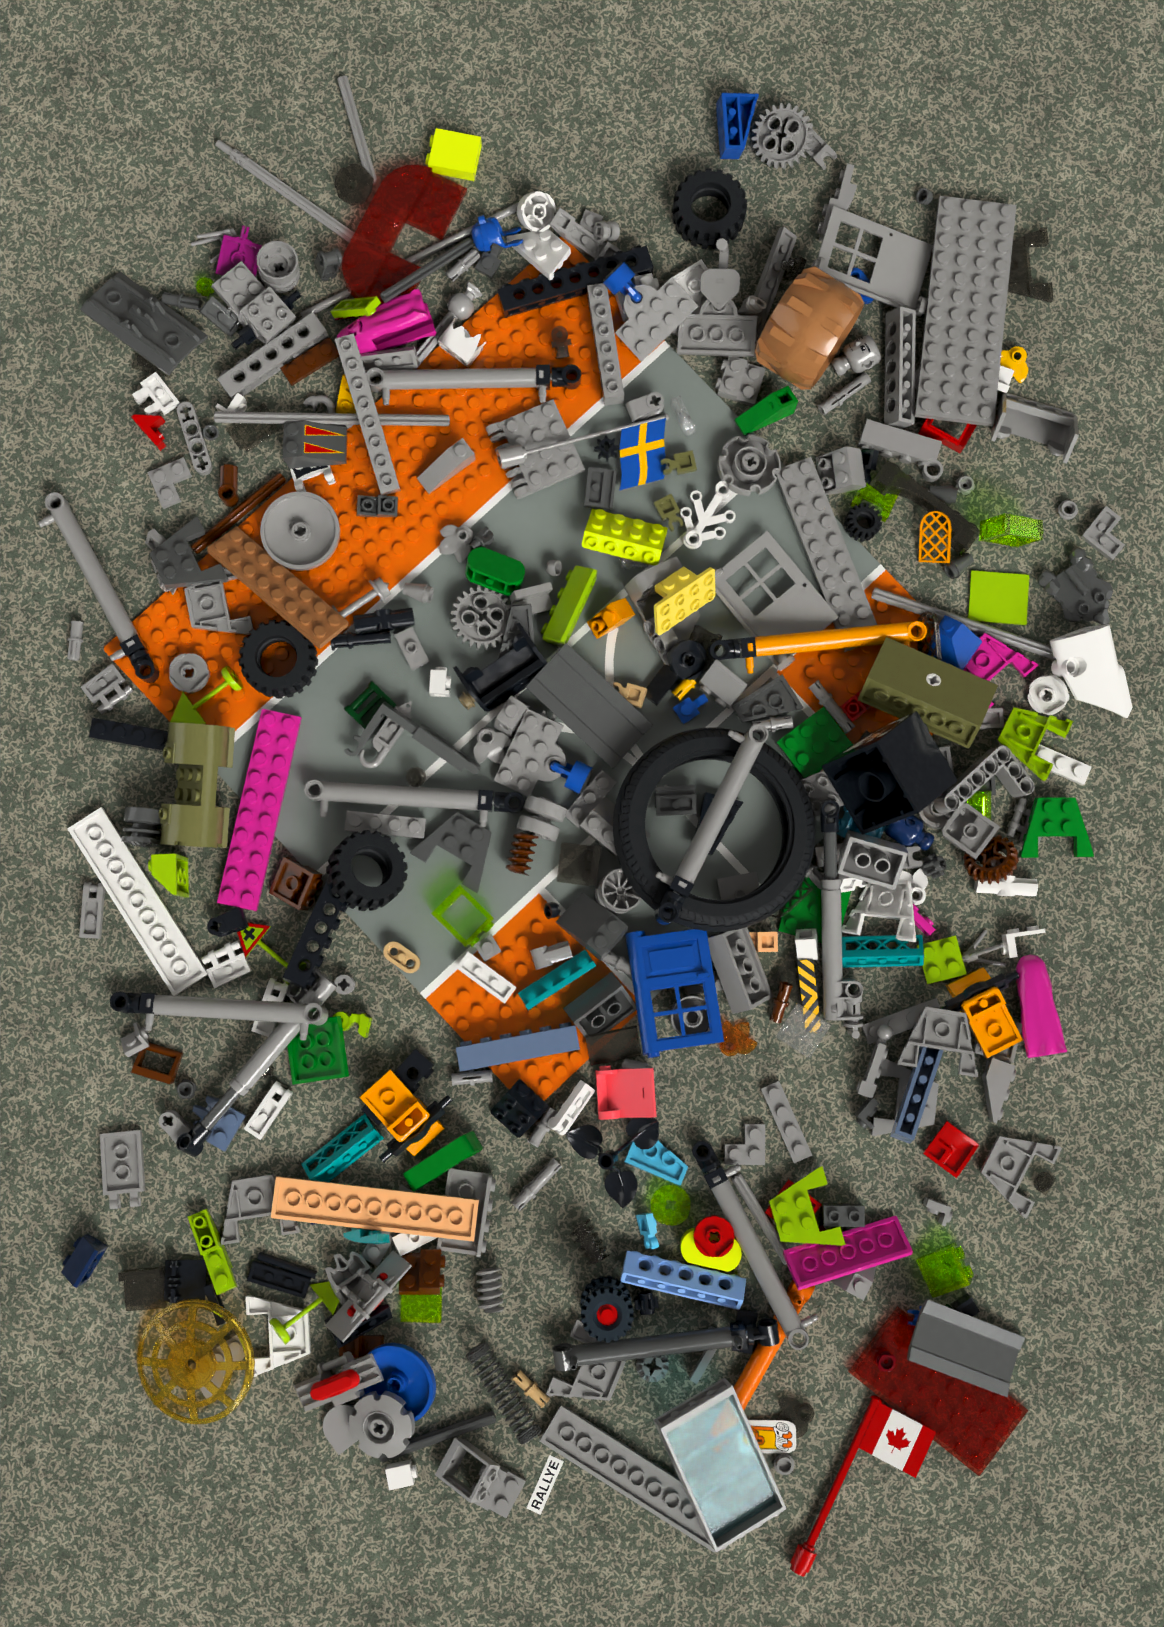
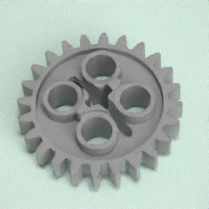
M780 103L779 109L773 105L772 112L765 109L767 115H759L762 121H755L758 129H752V131L757 136L752 137L751 140L757 142L753 145V148L759 149L756 155L758 157L762 156L761 161L763 163L767 161L769 167L774 163L775 169H778L781 164L785 170L787 164L793 168V161L800 164V156L806 158L805 150L811 151L808 144L814 143L809 137L815 135V133L809 131L814 126L812 123H808L810 120L809 116L804 117L806 113L804 110L799 112L797 105L792 110L790 103L785 108L784 104ZM779 120V127L777 129H772V124L774 123V121ZM793 124L799 125L796 132H790ZM785 133L787 136L783 137L781 140L779 138L780 135L782 136ZM775 140L774 148L768 149V143ZM793 143L794 149L791 152H786L787 145Z
M479 585L476 591L470 587L469 594L463 591V598H456L459 604L453 603L452 605L456 611H451L450 615L455 617L450 620V623L456 624L452 630L459 631L456 637L463 636L462 643L464 644L468 640L470 648L473 644H476L477 650H479L481 645L487 650L488 644L495 648L496 641L502 644L501 637L504 635L511 605H506L508 598L502 600L501 593L496 595L495 591L492 590L490 592L488 588L481 590ZM477 600H482L485 602L486 606L484 608H478L475 602ZM498 612L501 615V619L498 621L494 620L491 614ZM470 615L473 617L474 622L466 623L463 617ZM486 615L485 620H479V616ZM490 624L495 625L497 628H492ZM485 627L489 630V634L483 636L479 633V629Z

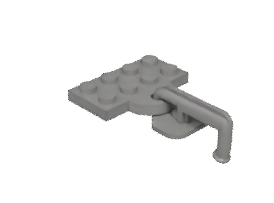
M720 238L716 242V247L720 250L719 269H707L701 276L700 290L707 300L701 306L699 314H690L679 325L678 355L755 357L758 316L738 315V309L732 299L740 291V275L736 270L728 269V243L724 238Z

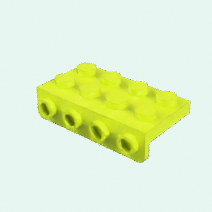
M592 508L584 531L582 547L655 566L659 564L668 528L660 524H652L641 519H632L621 514H612L602 509Z

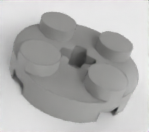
M193 653L178 655L173 659L169 667V679L172 685L179 691L189 694L204 688L210 677L206 661ZM193 668V676L185 678V670Z

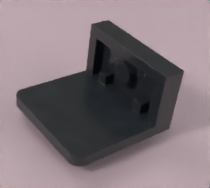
M519 1078L490 1110V1113L512 1134L520 1138L540 1118L549 1105Z

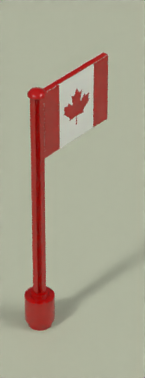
M872 1395L869 1406L806 1542L798 1544L790 1561V1569L805 1577L806 1573H809L817 1556V1553L814 1551L815 1542L858 1448L916 1478L936 1431L882 1403L878 1396Z

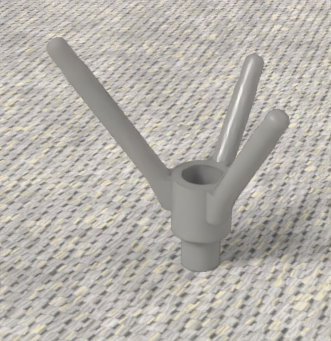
M986 929L967 951L962 954L963 961L967 963H984L1006 967V963L978 958L979 955L1003 947V944H998L976 952L975 948L986 935Z

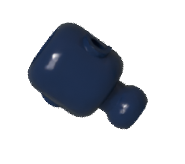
M914 815L886 825L884 829L887 836L907 847L916 843L920 849L928 850L934 841L933 834L922 831L924 823Z

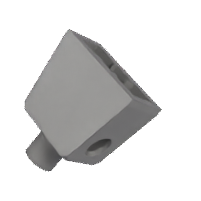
M511 695L496 717L494 728L511 738L520 725L527 708L530 709L531 706L516 696Z

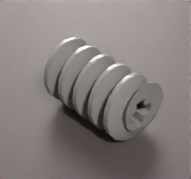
M486 1268L476 1272V1275L482 1276L481 1279L476 1281V1283L482 1284V1287L478 1288L477 1291L483 1293V1295L477 1297V1300L483 1301V1304L478 1305V1308L484 1309L485 1313H495L504 1310V1307L499 1306L503 1303V1299L499 1297L503 1294V1291L497 1289L502 1286V1282L497 1281L502 1278V1274L497 1272L501 1268Z

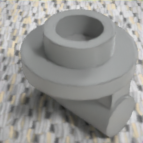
M847 1020V1022H843V1026L848 1027L847 1033L857 1039L860 1036L858 1027H863V1022Z

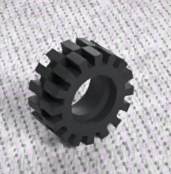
M860 503L858 506L855 505L844 519L846 520L844 526H847L845 531H850L849 536L852 537L854 535V540L857 541L860 538V542H864L865 539L869 541L880 531L882 515L878 516L879 510L874 511L875 506L872 505L869 508L868 503L864 506L863 503ZM862 516L866 518L870 524L869 528L865 529L859 526L857 517Z

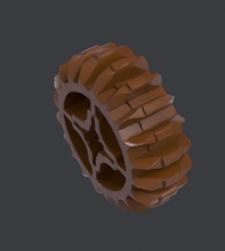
M999 834L990 840L976 860L965 853L963 857L964 867L968 875L972 876L975 881L980 880L982 884L988 881L989 885H991L992 881H996L999 884L1000 879L1006 881L1007 875L1012 876L1013 870H1017V863L1019 861L1018 851L1013 842H1009L1007 837L1002 839V836ZM999 851L1003 852L1006 857L1002 856ZM975 862H980V864H982L983 867L977 865Z

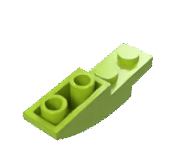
M208 1209L188 1216L200 1255L204 1257L216 1295L238 1287L231 1269L233 1268L225 1246L221 1245L220 1234Z

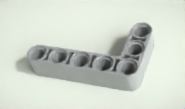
M1004 745L986 751L957 778L958 781L934 800V808L941 814L957 810L994 775L998 777L1009 794L1015 798L1031 794L1034 791V782L1011 750Z

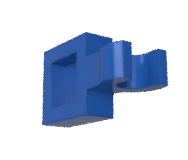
M702 694L693 702L688 697L672 709L684 725L700 714L698 708L706 704L708 699L705 694Z

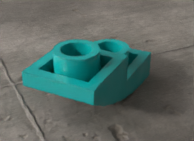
M351 1228L350 1232L343 1233L344 1238L354 1242L369 1244L390 1243L389 1234H381V1231Z

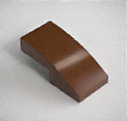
M362 1335L339 1348V1357L348 1351L352 1353L354 1358L365 1356L375 1347L384 1344V1335Z

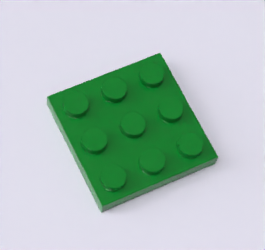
M824 707L776 742L803 779L820 772L823 769V764L853 745Z
M805 877L796 893L785 904L778 931L796 936V930L816 929L818 943H822L821 889L809 877ZM851 891L841 893L842 924Z
M341 1016L329 1017L323 1025L309 1024L308 1035L305 1041L300 1040V1034L298 1033L288 1044L292 1085L349 1077Z

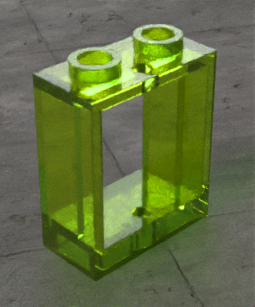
M1004 513L980 521L979 541L1020 547L1043 540V520Z
M461 885L431 913L466 948L469 945L473 947L480 940L478 936L483 931L487 933L495 925L493 923L495 919ZM462 895L487 918L467 940L442 917Z

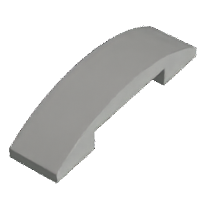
M561 208L558 209L549 224L563 239L592 259L601 256L604 258L609 257L613 253L621 251L610 242L596 241L591 232L576 223V218Z

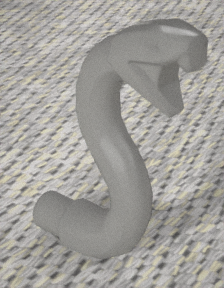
M314 395L308 397L303 402L305 407L311 405L314 412L318 404L323 403L327 407V413H335L333 401L325 395ZM336 425V426H343V427H347V429H349V428H351L353 425Z

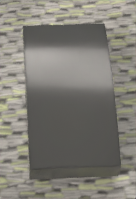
M378 495V497L357 496L356 516L397 517L398 497Z

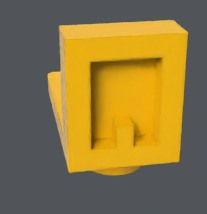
M344 373L342 375L336 413L356 414Z

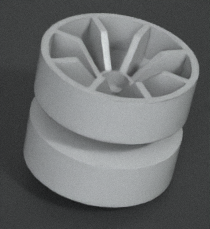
M528 795L523 808L534 815L532 817L521 815L516 828L528 834L539 836V838L556 842L560 829L551 824V821L563 822L567 809L557 805L558 803L553 800Z
M622 868L615 869L599 880L595 888L596 902L614 915L626 913L636 907L641 901V897L628 882Z
M697 996L680 998L682 1008L706 1005L705 1000ZM677 1002L673 1004L671 1010L678 1009ZM707 1010L683 1013L686 1035L709 1032ZM669 1015L673 1030L682 1036L679 1015Z

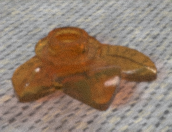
M725 1021L722 1024L724 1042L720 1043V1050L724 1055L730 1057L737 1053L748 1054L756 1048L757 1042L748 1038L750 1032L748 1022L738 1023L734 1027L729 1021ZM731 1042L733 1044L732 1050H727V1043Z

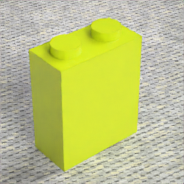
M436 128L435 134L430 137L429 146L432 147L431 152L427 153L426 165H428L429 173L474 181L482 148L481 137Z

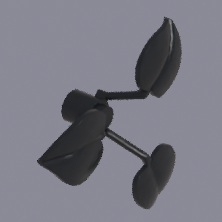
M653 1117L633 1118L626 1126V1133L631 1139L616 1151L606 1150L603 1153V1148L599 1146L603 1141V1137L595 1126L583 1125L566 1134L569 1143L580 1156L586 1159H594L598 1155V1164L602 1169L617 1171L611 1172L606 1177L605 1189L621 1208L626 1207L635 1197L638 1181L632 1171L626 1170L621 1172V1169L614 1165L618 1162V1154L633 1141L640 1149H650L657 1143L659 1138V1122Z

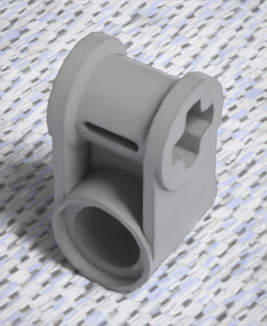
M652 392L627 402L625 406L632 423L644 421L647 418L660 414L664 408L662 394ZM652 401H655L656 403H658V406H655V404H652Z
M168 1110L159 1117V1125L175 1143L181 1134L188 1133L193 1127L175 1110ZM172 1116L174 1118L172 1123L167 1124V1117Z

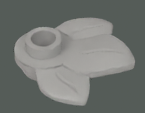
M446 525L440 530L444 539L440 544L439 552L445 555L454 553L457 561L461 563L467 559L470 553L469 545L473 541L474 533L468 526L456 527L454 525ZM462 532L466 533L465 539L461 538Z
M482 728L477 734L478 742L473 749L474 757L479 764L487 758L494 763L501 764L504 759L503 748L510 746L511 741L502 732L495 733L491 728ZM485 734L491 736L489 741L483 740Z

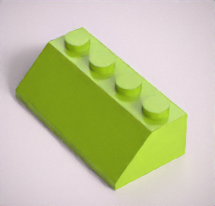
M575 565L573 570H569L565 579L568 581L566 587H561L557 596L560 600L557 606H552L549 613L551 619L549 623L545 622L541 630L544 641L559 648L568 643L597 580V570Z

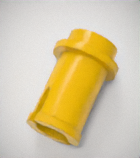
M684 679L671 692L681 700L691 688H695L696 682Z

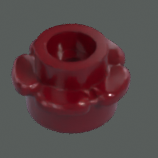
M888 1351L881 1352V1355L876 1357L878 1369L883 1372L892 1371L895 1368V1356L891 1355Z

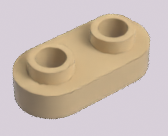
M393 941L385 945L383 950L385 958L404 972L414 973L420 968L421 962L419 957L400 943ZM392 948L398 950L397 955L393 956L391 954ZM412 959L414 961L413 967H408V960Z

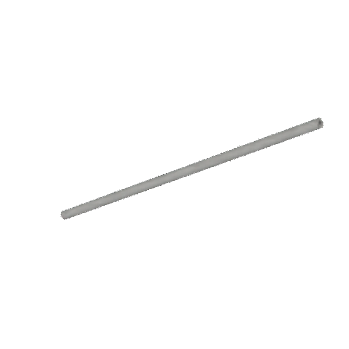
M519 202L490 217H496L499 221L517 212ZM473 225L396 265L405 269L472 235ZM387 268L300 312L301 316L312 312L316 314L395 274L392 268Z

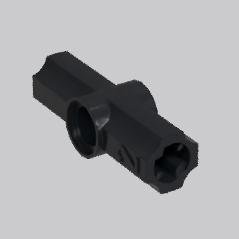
M413 608L398 610L380 609L374 611V613L353 616L356 633L392 631L394 628L415 625Z

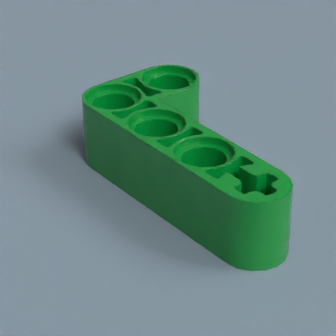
M471 1131L455 1139L412 1167L403 1176L414 1192L458 1163L475 1155L483 1149V1146L474 1131Z

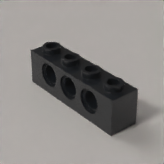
M416 1048L394 1073L414 1094L421 1086L418 1082L423 1077L427 1079L434 1072L432 1067L435 1064ZM411 1067H415L418 1070L419 1074L415 1079L410 1078L408 1075V1070ZM365 1104L361 1110L378 1126L381 1125L382 1122Z

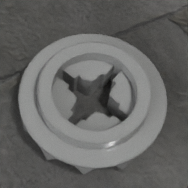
M666 1355L655 1357V1364L661 1368H654L651 1374L650 1368L645 1364H650L654 1357L637 1359L636 1369L640 1377L647 1382H658L665 1378L669 1369Z

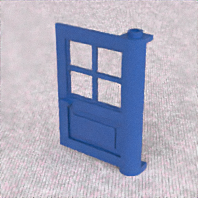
M691 929L646 936L645 931L625 934L643 1055H647L648 1058L659 1057V1053L666 1050L724 1042L707 931ZM703 984L706 1005L682 1008L679 987ZM674 988L678 1009L654 1013L650 991ZM707 1010L710 1031L686 1035L683 1013ZM678 1014L682 1036L657 1039L654 1017Z

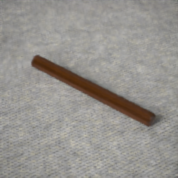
M277 473L209 529L205 535L192 543L191 548L193 551L199 554L285 483L286 480L283 475Z

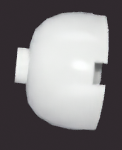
M537 191L525 194L517 206V216L521 225L530 231L543 232L551 227L549 224L554 217V213H556L555 202L551 196Z

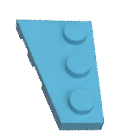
M659 1140L650 1149H640L633 1141L624 1161L678 1186H681L688 1166L662 1145Z

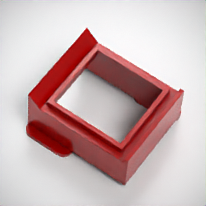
M926 418L918 434L942 441L943 445L960 454L977 425L967 424L958 440L931 425L934 419Z

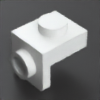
M237 393L227 409L218 403L215 407L218 412H245L247 401L244 396Z

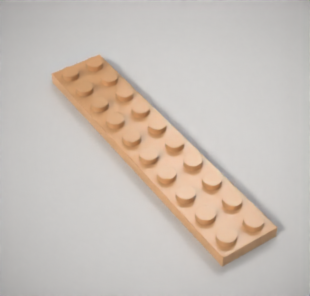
M276 1176L271 1218L474 1242L479 1199Z

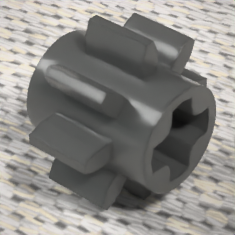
M933 853L923 858L924 863L921 868L927 877L932 876V879H936L945 874L943 870L947 868V865L942 856L936 857V854Z

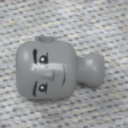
M865 335L847 344L843 349L845 356L834 358L831 363L838 376L844 375L850 368L855 373H861L878 364L881 360V354L873 338Z

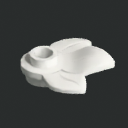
M921 868L913 876L906 871H902L899 880L909 881L912 893L917 892L919 894L918 899L912 897L913 904H922L926 898L924 889L928 884L927 876Z

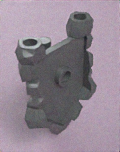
M1077 548L1069 555L1070 562L1073 565L1056 576L1047 570L1037 578L1038 583L1045 587V591L1051 596L1054 595L1053 598L1060 603L1064 611V617L1069 622H1077L1082 618V620L1088 622L1095 621L1101 625L1109 623V601L1107 600H1110L1113 594L1112 586L1110 583L1097 577L1098 573L1092 568L1094 564L1086 556L1084 549Z

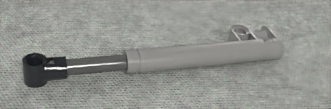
M826 799L821 802L819 807L821 832H823L824 878L821 879L823 1019L833 1021L861 1020L864 1018V1015L860 1014L863 986L855 978H843L841 879L837 878V832H839L840 807L834 800ZM828 803L834 805V811L831 814H826L824 810ZM851 984L858 985L855 993L848 992V987Z
M317 967L314 972L316 978L312 986L308 985L307 990L290 983L286 994L294 1003H317L323 1005L337 988V985ZM281 1022L236 1074V1077L229 1082L231 1087L203 1120L198 1121L188 1133H183L178 1137L176 1141L177 1149L192 1157H196L202 1152L203 1143L212 1133L211 1129L240 1095L245 1096L248 1093L249 1089L254 1086L300 1032L299 1023Z

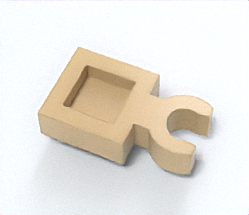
M613 683V686L619 688V693L635 707L642 708L647 688L627 683L626 688H623L620 683Z

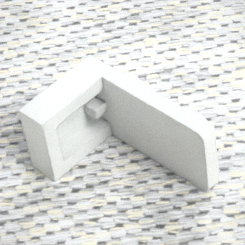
M1039 926L1026 927L1027 931L1019 932V928L1007 930V934L1001 935L1003 943L1000 944H1003V947L1000 949L1002 955H1005V958L1018 957L1015 937L1046 933L1045 929H1039Z

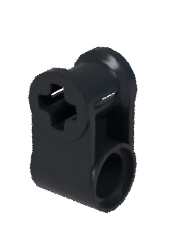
M240 907L210 919L207 924L209 933L218 937H225L249 927L244 910Z

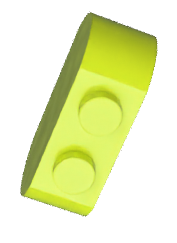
M691 1228L683 1234L680 1240V1250L688 1263L726 1272L733 1270L740 1263L742 1252L735 1238L732 1249L722 1257H708L703 1255L694 1243L693 1232L695 1228ZM709 1233L710 1241L719 1240V1238L717 1237L719 1233Z

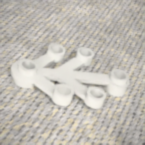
M719 481L716 484V494L705 512L701 501V492L695 490L690 494V501L694 503L698 518V524L695 529L691 520L692 510L689 507L681 509L680 517L684 520L687 531L684 534L683 542L687 548L697 549L701 546L702 541L714 538L721 540L725 537L726 531L723 527H717L714 531L702 533L706 526L722 522H734L736 514L732 510H728L724 514L712 516L722 498H726L731 492L727 481ZM725 488L726 492L720 493L719 489ZM694 494H697L700 498L698 500H694L692 496ZM688 511L690 515L684 516L682 512ZM731 514L733 519H727L726 515ZM721 530L723 535L718 536L716 531ZM695 537L697 541L695 543H691L689 541V538Z

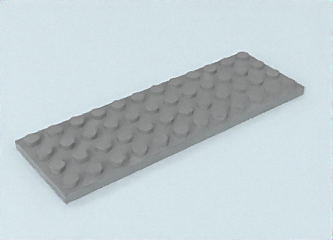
M939 196L914 417L990 427L994 425L1017 205Z

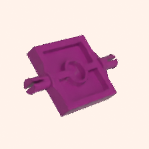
M242 225L240 237L223 235L215 272L216 275H225L242 261L256 277L258 268L257 255L262 245L252 243L247 239L250 227H246L245 231V226Z

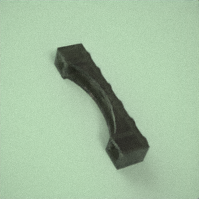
M887 460L869 484L883 496L886 494L898 495L917 503L928 512L940 511L946 514L951 521V547L961 555L971 547L981 533L974 523L964 519L958 511L947 506L945 501L934 496L928 488L918 484L912 476L901 471L895 463ZM941 515L938 520L943 524L946 518Z

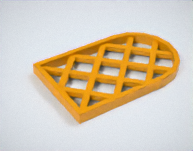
M929 512L921 520L918 562L950 563L951 521L943 512ZM929 515L934 518L930 523L925 520ZM941 515L946 518L943 524L938 520ZM935 521L940 525L936 531L931 526ZM928 528L933 532L930 537L924 533ZM943 528L947 534L941 538L938 532ZM935 535L939 538L936 544L930 540ZM924 536L927 540L922 544ZM947 536H948V544L944 541V539H945ZM927 542L933 546L929 551L924 547ZM941 542L946 546L942 552L937 548ZM922 549H923L924 552L926 553L923 557H922ZM934 549L939 553L935 558L930 554ZM945 551H947V558L943 554ZM927 556H929V557L931 558V560H923V559H925ZM942 556L945 561H937V559Z

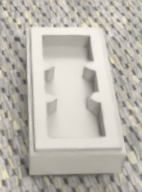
M399 1233L391 1238L398 1254L402 1256L437 1237Z

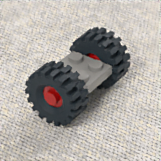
M599 1276L598 1279L594 1278L591 1280L581 1294V1321L584 1329L589 1333V1336L597 1338V1341L600 1342L602 1340L606 1341V1343H610L611 1340L618 1341L621 1336L627 1335L626 1332L630 1331L632 1327L634 1311L631 1296L626 1285L621 1283L619 1279H614L612 1276Z

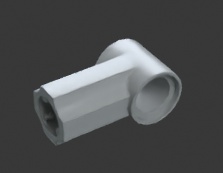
M568 941L530 950L536 970L573 957Z

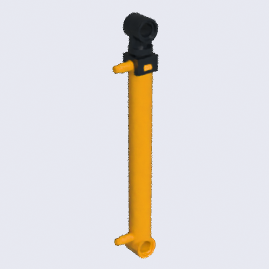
M913 621L716 640L709 644L707 652L713 660L745 658L747 673L750 674L753 673L754 668L753 657L882 645L886 637L910 647V642L920 641L925 638L927 628L924 623ZM913 626L918 628V635L916 637L911 634ZM716 645L723 647V653L720 656L714 653Z

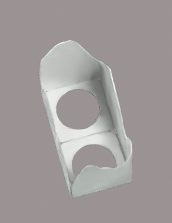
M454 318L439 337L438 344L439 347L469 368L483 350L486 342L477 347L481 334L470 337L469 332L463 326L453 329Z

